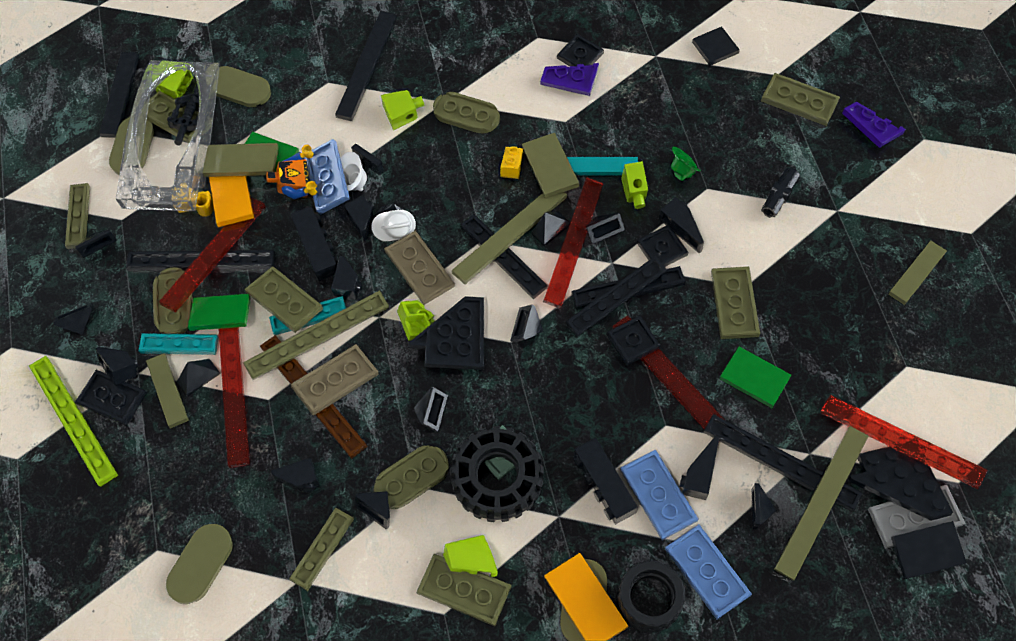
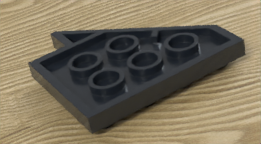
M465 296L409 342V348L425 349V367L483 370L484 297Z
M917 440L859 454L857 459L863 473L851 475L849 477L850 483L930 521L952 515L953 511Z

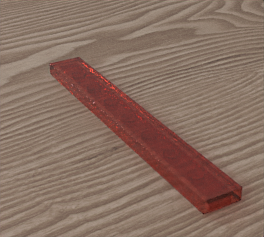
M587 177L585 179L543 303L559 309L562 307L587 233L586 226L591 222L603 186L601 182Z
M250 197L254 218L225 225L160 299V305L176 313L265 209V204Z
M627 315L613 325V329L632 319ZM660 349L641 358L644 364L704 429L713 414L724 419Z
M239 327L219 329L229 468L250 465Z
M832 395L829 396L821 410L822 414L848 427L852 426L869 437L976 489L980 487L988 471Z

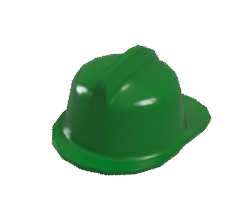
M672 147L675 157L671 168L679 180L689 179L696 171H701L688 154L677 147Z

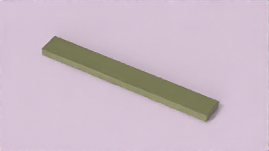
M562 192L545 198L542 193L452 269V274L466 285L536 225L545 212H551L567 198V194Z
M379 290L243 362L252 380H255L388 309L389 305Z
M852 426L848 427L774 568L775 571L792 581L795 580L869 437L868 435Z

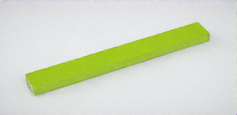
M44 356L29 365L96 483L101 487L117 477V472L49 358Z

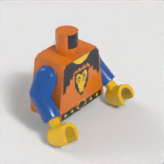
M306 144L301 149L302 153L298 152L292 157L279 162L276 172H267L266 181L268 183H277V190L280 194H284L292 199L307 198L308 193L316 195L317 190L315 188H317V184L314 181H309L307 159H304V157H313L314 153L311 150V146Z

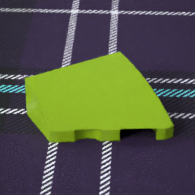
M418 300L400 302L397 313L408 341H410L435 321L433 319L434 315L427 311Z
M484 535L445 544L443 557L450 571H465L476 575L478 571L491 573V577L497 576V567Z

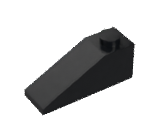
M675 197L660 210L659 220L666 226L670 225L675 234L695 251L701 253L704 241L690 208L684 201H680Z
M715 436L688 468L686 475L681 476L679 487L683 488V495L702 500L707 499L719 436Z

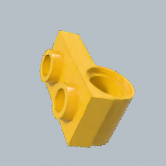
M505 148L500 170L501 177L519 179L523 148Z
M209 191L173 197V203L179 213L197 210L200 216L206 217L211 215L214 210L213 199Z

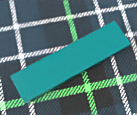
M567 157L575 175H622L625 164L638 162V157Z
M343 296L320 302L323 310L302 328L317 324L345 309ZM275 316L269 317L274 335L292 331Z
M142 334L138 351L140 354L216 355L219 337L217 335Z

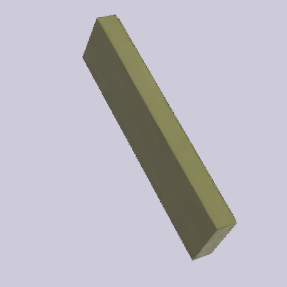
M88 183L70 185L65 247L67 249L76 248L75 246L86 239L90 193Z
M930 241L888 295L905 305L947 251Z
M165 353L146 360L168 426L173 428L189 421Z
M337 508L334 509L289 578L291 582L306 591L309 590L353 522V517Z

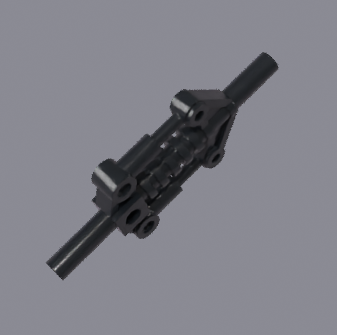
M196 82L192 94L175 99L176 108L171 116L167 118L168 126L178 130L174 141L178 146L182 144L185 133L193 130L201 131L203 129L204 112L209 109V103L199 95L203 86L201 82ZM186 106L183 116L178 118L179 109ZM196 106L201 108L197 118L192 120Z

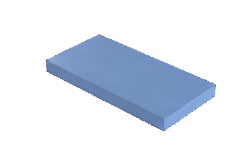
M334 139L313 149L314 155L312 158L305 157L307 159L309 180L317 184V188H315L317 193L313 195L316 212L320 215L350 199L337 142Z
M656 450L620 468L621 473L661 540L698 522L699 519Z
M699 524L665 547L666 552L716 620L752 595Z

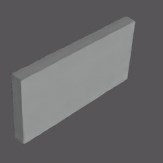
M947 485L940 487L953 511L952 515L930 521L893 502H886L868 509L885 549L893 547L891 536L949 521L954 522L955 528L966 524Z

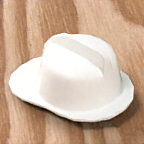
M355 152L345 153L340 159L348 191H363L367 175L362 168L361 160Z
M405 210L383 212L378 214L372 222L373 234L382 241L400 240L412 233L416 227L413 215Z

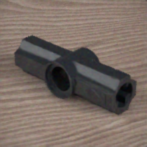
M792 167L786 168L778 182L776 181L772 186L769 197L761 209L765 216L769 218L776 217L782 205L788 201L793 190L792 188L800 176L796 169Z

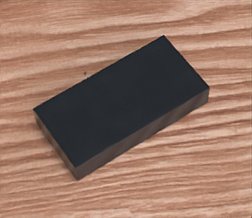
M356 143L351 147L352 152L359 156L362 164L378 175L384 172L380 159Z

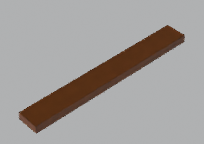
M274 335L260 345V348L264 352L281 343V341ZM295 358L277 367L290 385L308 374ZM333 404L315 414L351 459L367 448L366 443Z

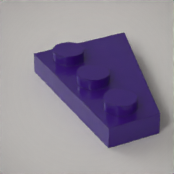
M599 63L586 66L584 64H577V66L571 67L566 65L546 66L540 84L590 96L599 69Z
M858 102L844 108L842 112L879 148L901 136L906 130L901 126L897 128L890 124L892 121L887 118L885 120L879 118L874 111Z

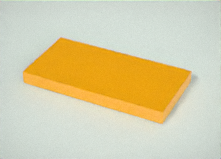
M246 176L209 177L218 227L254 218Z
M581 553L544 575V578L585 641H608L628 628L622 615Z

